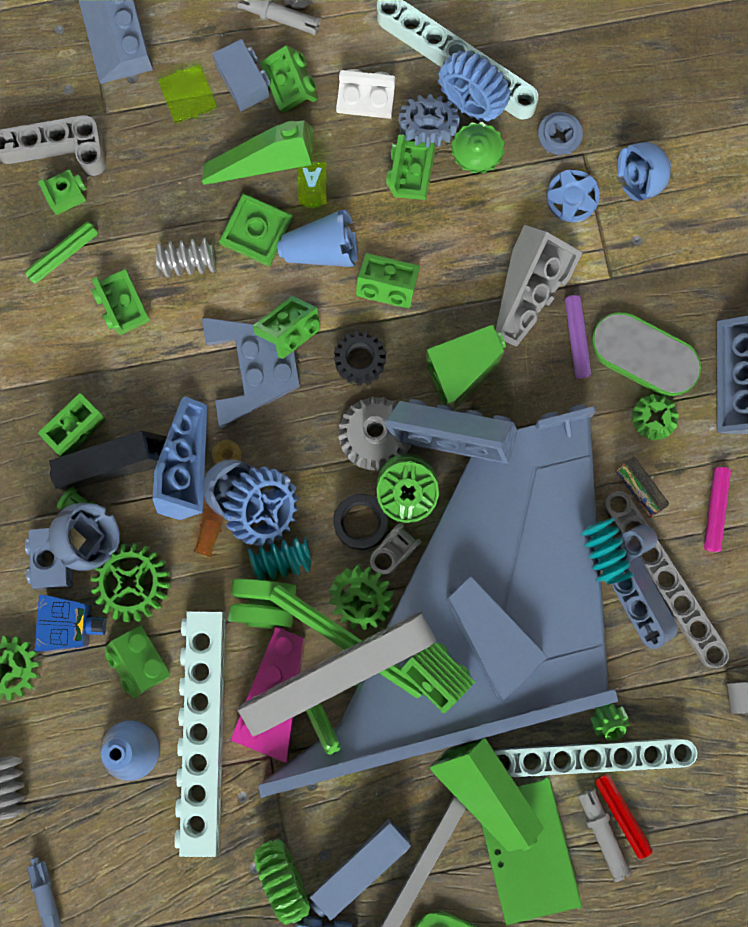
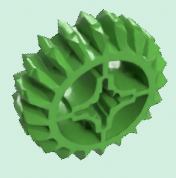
M132 543L129 552L126 544H120V554L117 550L111 554L112 558L106 561L103 567L100 566L94 569L100 572V576L91 577V581L99 583V586L92 588L91 592L93 594L101 593V596L95 600V603L101 605L107 602L102 612L108 614L113 610L112 618L118 620L123 613V621L130 622L133 613L136 621H142L141 611L147 617H151L153 613L150 606L157 610L162 608L161 604L156 601L158 597L164 600L168 598V595L161 593L162 588H171L170 583L162 582L163 578L170 576V572H160L166 566V562L161 560L155 563L159 553L154 551L148 556L150 548L146 545L139 552L138 544ZM129 559L143 561L139 567L136 566L130 571H126L119 566L120 563ZM149 568L153 575V587L150 593L144 586V579L148 574ZM112 572L118 581V585L113 591L115 593L113 596L109 589V580ZM122 575L131 578L136 577L137 580L134 582H137L136 587L139 590L131 587L126 588V578ZM131 594H136L144 600L140 604L130 607L119 604L122 599H126Z
M276 839L263 843L260 847L256 848L254 861L267 899L280 922L285 925L292 922L296 923L307 916L310 910L309 900L301 876L289 849L283 841Z

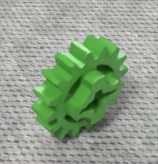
M358 565L355 566L352 572L346 568L341 574L342 576L338 575L333 581L334 584L329 590V593L333 595L329 600V604L337 606L333 611L334 615L340 613L343 615L341 623L349 620L351 621V628L354 629L357 624H361L362 629L366 630L370 623L373 627H377L380 620L384 621L389 614L387 611H390L393 603L389 601L393 596V592L386 591L389 581L381 582L379 580L382 573L378 572L375 576L372 575L371 567H367L365 572H361ZM351 583V587L344 591V587ZM376 604H379L378 609L371 612V608L375 607Z
M2 636L0 651L6 648L7 650H4L3 655L0 656V700H2L4 695L7 700H14L15 693L19 697L26 696L24 688L34 689L35 686L31 682L32 678H40L41 676L35 672V668L42 666V663L34 662L33 659L39 654L38 651L29 652L31 643L24 642L21 645L20 637H14L12 642L9 636ZM21 655H23L25 659L26 667L24 666L21 660ZM5 664H9L10 667H13L11 673H8V671L4 669ZM17 678H23L19 684L9 688L10 686H12L14 680H16Z

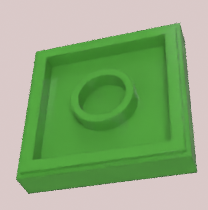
M243 193L219 243L226 248L270 267L278 252L277 242L281 241V236L288 232L294 220V215Z

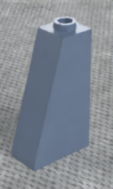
M472 577L468 578L465 582L460 578L448 589L452 595L446 601L495 696L500 701H503L548 657Z
M389 817L311 893L310 898L313 900L311 906L320 917L323 918L326 915L332 920L411 847V839Z

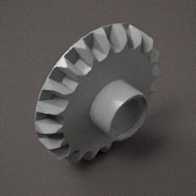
M372 396L368 399H361L356 404L351 405L349 410L344 413L339 424V442L344 454L357 466L368 470H380L389 459L400 454H407L410 450V444L397 442L385 426L386 420L397 406L395 401L388 400L385 397L377 398ZM373 426H379L383 429V433L379 437H371L368 435V430Z

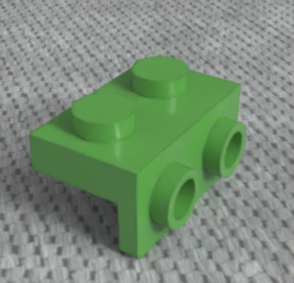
M398 135L397 144L394 143L391 150L393 167L392 170H388L386 178L387 187L390 188L394 197L427 200L436 150L434 143H431L429 148H426L424 142L416 146L414 141H407L405 135Z
M126 269L101 281L97 277L92 279L95 288L91 289V292L98 305L103 303L106 313L102 314L110 330L114 328L119 335H122L150 322Z
M142 626L112 640L104 649L108 664L111 668H115L120 676L123 690L130 694L133 699L171 676Z

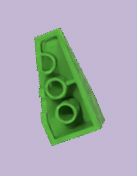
M305 120L297 122L288 121L257 135L206 162L202 176L203 185L312 165L313 127Z

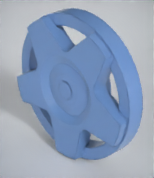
M579 170L561 172L551 181L547 191V204L551 212L560 220L571 223L589 218L595 212L600 199L599 188L594 178ZM574 176L580 177L582 180L577 181ZM560 181L561 187L553 189L556 183ZM592 189L595 195L594 200L589 196ZM553 203L562 205V213L556 209ZM579 209L586 211V213L580 216H574Z

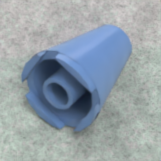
M346 209L339 210L283 234L281 241L277 242L280 258H284L287 263L341 267L355 266L354 262L358 259L356 234L351 232L348 224L353 223L349 211Z
M135 720L123 721L111 727L105 734L100 747L101 760L106 770L112 776L125 781L137 780L149 774L160 755L159 740L155 732L147 725Z

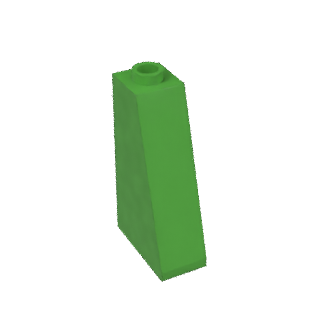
M485 737L445 750L429 767L438 779L508 852L518 849L526 851L537 843L538 840L536 838L544 830V827Z

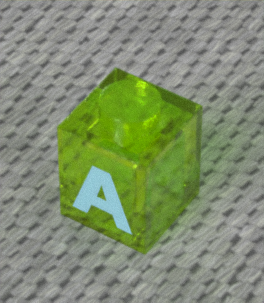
M312 162V165L298 167L299 205L317 208L321 204H327L326 162Z

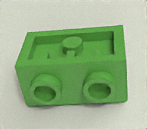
M286 45L260 62L262 69H264L270 80V89L279 111L286 113L306 99L312 102L318 100L315 91L317 85L308 74L305 67L307 61L299 50L296 51Z
M366 253L358 275L356 296L409 309L412 304L420 266Z
M291 296L253 325L254 333L275 344L277 356L284 359L320 330L317 307Z

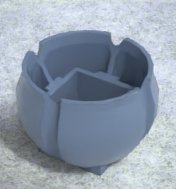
M83 502L69 505L59 512L57 518L52 521L49 529V538L46 543L50 546L56 559H61L64 566L78 571H87L98 568L111 559L110 555L118 548L119 529L114 517L104 514L106 510L104 507ZM72 528L77 530L86 539L79 550L69 542L68 533Z

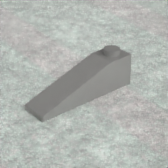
M527 225L523 226L512 250L496 326V332L500 331L502 333L504 341L516 347L537 322V314L544 305L549 306L554 300L552 295L559 286H565L570 280L582 255L581 251L550 233Z

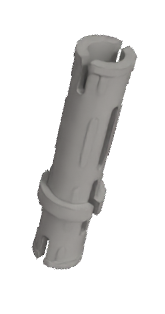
M242 0V2H238V9L260 15V19L267 20L269 18L311 33L314 36L318 32L319 27L317 25H320L321 18L276 4L273 0Z
M595 788L584 791L585 794L581 792L577 797L588 818L586 824L594 832L612 874L613 881L624 880V875L626 878L630 877L632 873L627 866L608 822L610 816L604 812Z

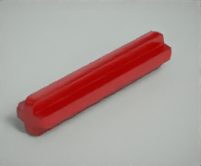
M605 774L595 780L597 788L637 857L644 859L651 855L653 849L610 775Z

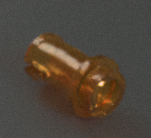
M204 519L203 524L200 523L199 525L202 528L193 552L211 557L218 533H222L220 529L221 523Z

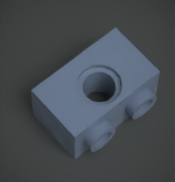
M50 528L29 530V538L25 539V551L27 555H30V567L26 569V578L28 584H31V589L72 588V569L64 566L61 559H56L54 556V561L50 566L45 567L43 565V556L47 552H52L50 546L46 543L49 538ZM71 532L68 533V538H69V542H70V543H71Z

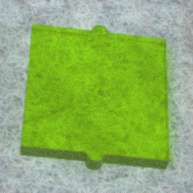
M200 64L182 71L178 69L176 73L158 80L175 124L193 117L198 119L199 115L217 109Z

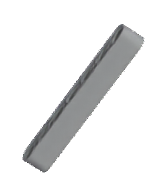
M422 612L415 613L251 698L240 705L237 710L251 735H259L428 648L437 639Z

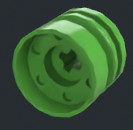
M410 453L400 454L389 459L380 469L376 489L378 503L383 512L393 520L403 523L418 522L427 517L436 507L439 497L437 476L431 464L424 458ZM405 485L407 488L414 486L413 495L410 496L408 493L402 495V486Z

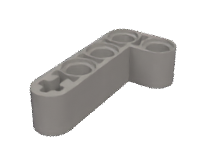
M82 115L0 130V161L5 164L75 153L82 169L89 175H99L106 168L103 136L95 120L90 116ZM85 130H93L90 135L82 136ZM65 134L62 140L54 141L58 135ZM38 139L34 145L27 146L30 140ZM89 156H97L94 161L86 162V159Z

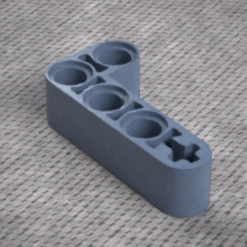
M640 525L618 536L623 539V543L617 549L627 550V555L620 560H629L631 562V566L625 571L634 572L635 575L631 577L633 583L627 579L611 585L642 642L649 648L657 649L676 636L678 627L639 557L655 547L657 543L656 532L648 525ZM636 537L639 538L641 545L638 544Z

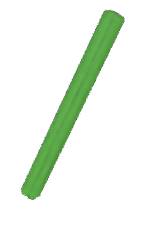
M280 585L275 586L270 593L269 599L342 649L346 650L362 641ZM395 664L379 672V674L415 698L422 696L423 692L419 691L418 687L414 686V683L410 682V679L401 673L402 667Z

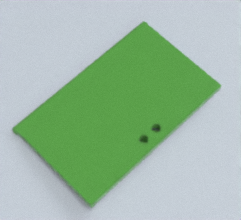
M550 778L518 786V789L544 827V830L536 838L538 840L532 848L526 851L518 849L508 852L481 824L506 925L575 908H582Z

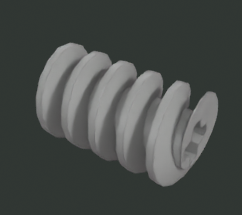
M202 237L201 246H197L193 238L190 241L189 247H186L184 241L180 240L179 246L176 249L172 241H169L167 250H164L161 243L157 242L155 256L159 277H161L162 270L167 278L171 277L173 269L177 276H182L184 268L189 275H193L195 267H197L200 274H204L207 265L212 273L216 272L213 242L212 245H209L205 237Z
M0 757V820L16 818L19 814L26 811L25 806L17 805L18 802L25 799L24 794L16 792V790L24 787V782L15 780V778L24 774L23 770L14 768V766L23 762L20 757Z

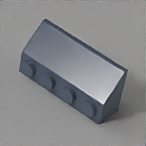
M79 0L100 84L153 70L135 0Z
M748 316L717 321V433L748 434Z
M410 399L409 402L399 401L385 424L394 439L399 443L505 464L510 463L517 434L514 422H511V419L499 415H495L494 418L482 417L480 412L466 410L465 413L454 411V408L446 405H437V408L426 406V403L415 399Z

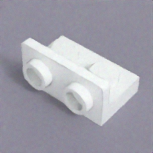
M358 69L340 70L337 113L391 119L395 76H391L386 72H375L372 74L363 73Z

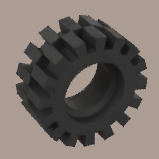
M353 331L354 334L349 335V333L344 335L345 338L343 340L340 339L338 347H335V366L342 379H347L348 383L352 384L354 382L358 386H362V383L368 385L373 379L377 380L379 374L384 371V365L386 364L385 349L381 340L378 341L377 336L374 334L371 336L367 331H363V333ZM357 348L366 349L371 355L369 365L364 368H356L349 362L350 353Z

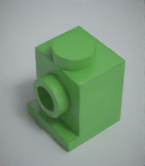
M70 169L46 181L43 179L38 181L49 206L56 215L86 201L82 191L87 189L80 175L74 176Z

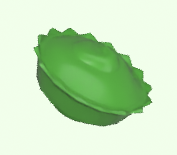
M471 122L468 126H462L460 131L455 133L454 140L451 142V154L455 157V163L459 164L463 170H468L473 174L478 172L485 173L488 170H493L497 164L502 162V156L505 153L503 148L505 141L501 139V132L495 131L493 125L487 126L484 122L478 124Z

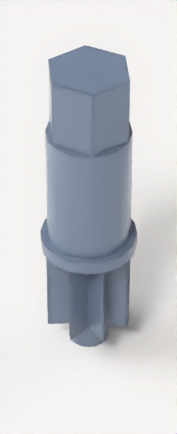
M39 857L30 859L31 865L27 866V871L42 926L61 927L51 887L52 881L49 878L46 862H40Z

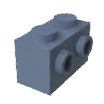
M242 39L212 53L215 66L240 112L270 97L268 86L271 85L270 80L264 69L259 71L255 64L258 62L254 50L251 46L246 48Z

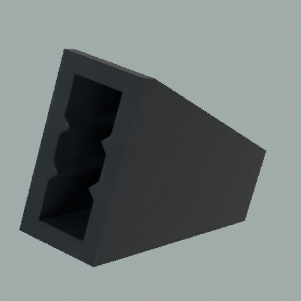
M138 431L49 460L51 481L55 485V489L68 490L70 487L77 489L155 469L167 436Z

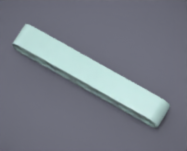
M378 0L377 21L383 29L440 67L443 66V63L449 56L451 57L453 53H457L459 50L464 52L469 50L473 55L479 53L481 58H488V62L496 65L497 71L503 73L502 78L508 81L507 87L511 93L509 94L510 100L504 110L519 119H528L534 114L538 102V92L533 86L404 0ZM388 9L395 11L392 14L384 13ZM409 24H414L417 26V28L408 29L406 26ZM431 39H436L439 41V43L431 44L428 41ZM521 99H526L531 104L522 105L518 101Z
M678 738L499 748L494 750L497 756L502 754L508 757L509 766L506 770L511 777L681 768L691 766L697 759L695 745L688 740ZM683 744L687 749V755L683 760L678 761L675 758L674 750L678 745ZM649 746H654L657 750V758L653 762L648 763L645 760L644 752ZM618 748H624L628 754L627 760L623 764H617L614 760V753ZM594 749L598 754V760L596 764L587 766L584 762V754L588 750ZM560 751H564L568 755V763L562 768L556 767L553 761L555 754ZM529 753H535L539 759L537 767L531 770L526 769L523 763L524 757Z

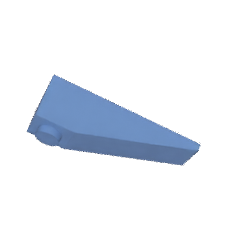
M183 397L180 401L154 470L153 502L157 513L178 520L203 512L207 405L188 397Z

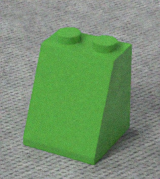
M493 325L427 349L426 365L442 405L450 406L455 410L500 364L504 354L503 348H506L502 333L500 331L496 332Z

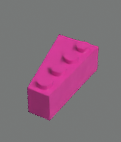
M275 627L246 701L301 673L305 647L304 638ZM240 716L230 740L287 763L290 756L294 717L259 735L252 736Z

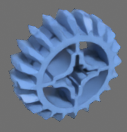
M459 50L457 53H453L451 57L449 56L438 73V82L442 86L441 91L447 95L446 99L450 100L454 107L459 108L461 113L468 114L471 119L475 117L480 122L482 120L489 122L491 119L499 116L508 105L510 100L509 94L511 93L507 87L508 81L502 78L503 73L497 71L496 65L490 64L488 58H481L479 53L473 55L469 50L465 52Z
M260 467L258 470L250 468L249 475L240 473L241 481H231L235 488L233 491H226L227 496L230 498L229 501L222 503L228 509L223 514L224 518L228 520L226 526L229 530L233 531L232 534L236 538L242 539L246 544L263 546L264 543H273L274 538L282 539L283 530L286 532L291 531L288 526L290 521H297L293 516V512L300 510L294 504L300 499L294 493L296 487L290 483L288 476L281 474L276 469ZM268 485H271L273 487V489H271L270 491L265 490L264 492H260L259 490L260 488ZM259 521H262V522H263L262 525H259V526H256V527H250V526H249V525L252 524L253 522H255V523H258Z

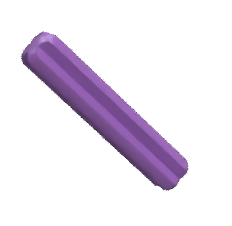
M571 295L566 297L565 306L575 377L583 379L591 375L581 297L579 295Z

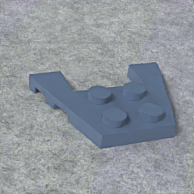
M210 318L202 319L207 346L236 341L244 388V396L215 401L220 428L228 426L232 421L242 416L244 417L262 405L269 404L300 387L294 351L284 359L278 357L275 344L255 335L252 324Z

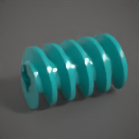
M615 518L587 526L580 533L581 536H590L591 538L584 544V547L595 549L594 552L588 555V558L598 559L599 561L592 567V570H602V574L596 578V582L614 584L635 575L634 572L625 571L631 566V562L629 560H620L627 555V550L617 549L623 543V539L613 537L619 532V527L609 526Z
M306 535L304 537V544H301L294 537L292 547H289L287 542L282 540L281 549L278 550L275 544L271 543L269 552H266L263 546H259L257 555L254 554L251 548H248L253 574L258 580L265 581L266 573H268L271 580H276L278 571L286 578L288 577L289 568H291L295 575H299L301 565L307 573L311 571L312 560Z

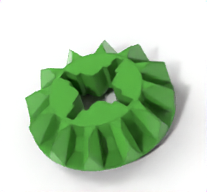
M652 394L637 402L632 412V422L636 431L643 437L650 440H661L671 435L678 426L679 413H677L675 403L668 400L666 396ZM650 410H653L655 413L662 410L665 411L660 418L662 423L659 424L657 421L646 423L652 415Z

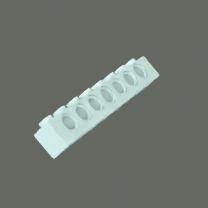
M187 612V618H183L181 624L182 636H186V648H181L180 654L181 666H185V678H180L179 685L180 696H184V708L179 709L178 717L179 726H183V738L178 739V756H182V768L177 770V787H181V799L176 801V817H180V830L175 832V848H180L179 857H216L220 853L226 613ZM205 633L210 638V645L207 649L201 651L196 646V639L200 634ZM204 663L209 668V675L205 680L201 681L195 676V668L199 664ZM199 693L205 694L208 698V706L204 710H198L194 705V698ZM198 723L203 724L207 728V736L202 741L196 739L193 735V729ZM196 754H201L206 758L207 765L203 771L196 770L192 765V759ZM194 785H201L205 789L206 796L203 801H197L192 797L191 790ZM193 816H200L204 820L205 828L203 831L197 832L192 829L190 821Z

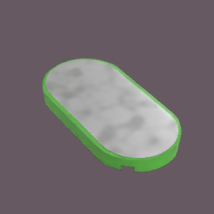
M621 312L610 314L604 317L594 329L591 340L597 359L606 367L659 395L672 397L684 394L694 387L700 377L701 362L698 354L689 344L634 315Z

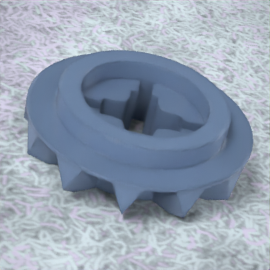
M556 112L543 119L538 129L540 145L546 149L547 153L551 152L559 157L563 154L570 155L579 147L583 131L581 124L574 116L564 112ZM556 129H559L561 133L568 132L564 137L565 142L561 141L560 138H552L555 136Z

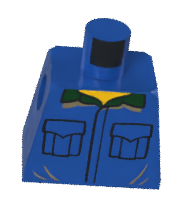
M39 595L34 651L50 652L88 647L90 634L105 635L107 627L106 617H91V605L47 595Z

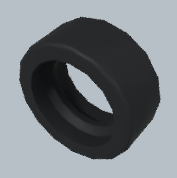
M361 493L348 496L341 501L335 510L333 519L336 535L341 542L351 549L357 550L370 549L379 544L387 533L389 522L388 515L383 512L378 499ZM358 505L370 507L377 514L378 518L376 531L370 537L364 539L352 537L345 530L344 526L346 513L352 507Z

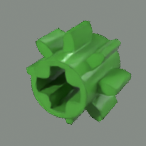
M612 703L597 707L594 711L595 716L591 717L592 727L596 736L601 737L604 735L609 741L622 738L626 733V727L630 726L627 720L629 717L624 707L621 706L616 709Z

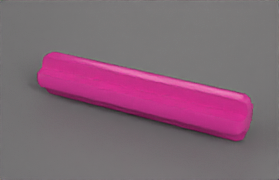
M716 467L713 473L704 549L709 552H720L722 549L731 470L727 467Z

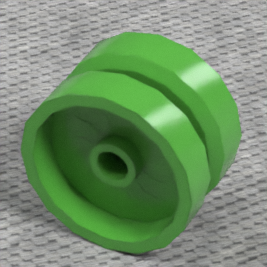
M232 579L231 595L238 599L249 600L248 604L235 603L230 605L228 621L244 623L246 626L258 628H293L294 616L283 608L276 607L277 604L269 599V595L275 586L280 585L296 596L297 586L271 581Z

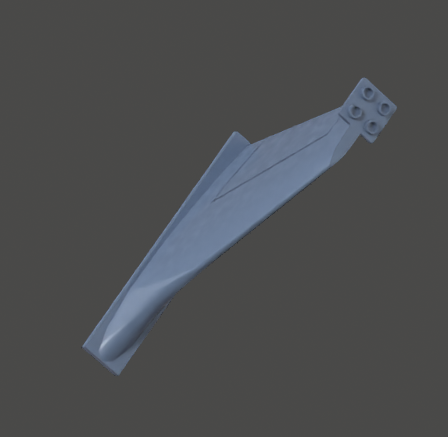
M586 404L577 405L569 408V413L558 415L557 412H550L540 416L541 420L537 421L536 425L518 429L509 464L470 457L387 626L388 628L415 613L422 612L437 639L436 643L443 644L447 648L449 656L458 664L465 666L476 682L445 714L441 713V710L435 704H432V701L428 700L427 696L422 694L421 697L415 698L379 673L360 682L340 724L333 728L341 745L340 750L329 755L325 752L320 740H317L258 785L261 798L618 702L615 689H609L602 584L601 582H596V578L601 575V570H592V567L599 561L598 559L588 558V555L595 551L594 548L584 547V544L591 539L590 536L580 535L587 526L597 523L590 419L596 412L595 406L586 408ZM472 577L548 657L503 701H500L495 696L446 601L452 595L448 589L460 578L465 582L468 578ZM414 655L397 663V665L403 667Z

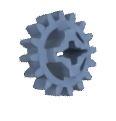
M429 94L427 99H423L421 95H418L416 102L409 99L408 106L402 105L401 113H399L400 133H406L407 141L415 139L416 146L424 142L426 148H429L431 143H435L439 147L441 146V140L449 143L451 136H454L457 128H459L460 116H458V109L452 108L451 101L443 103L442 96L435 100L432 94Z

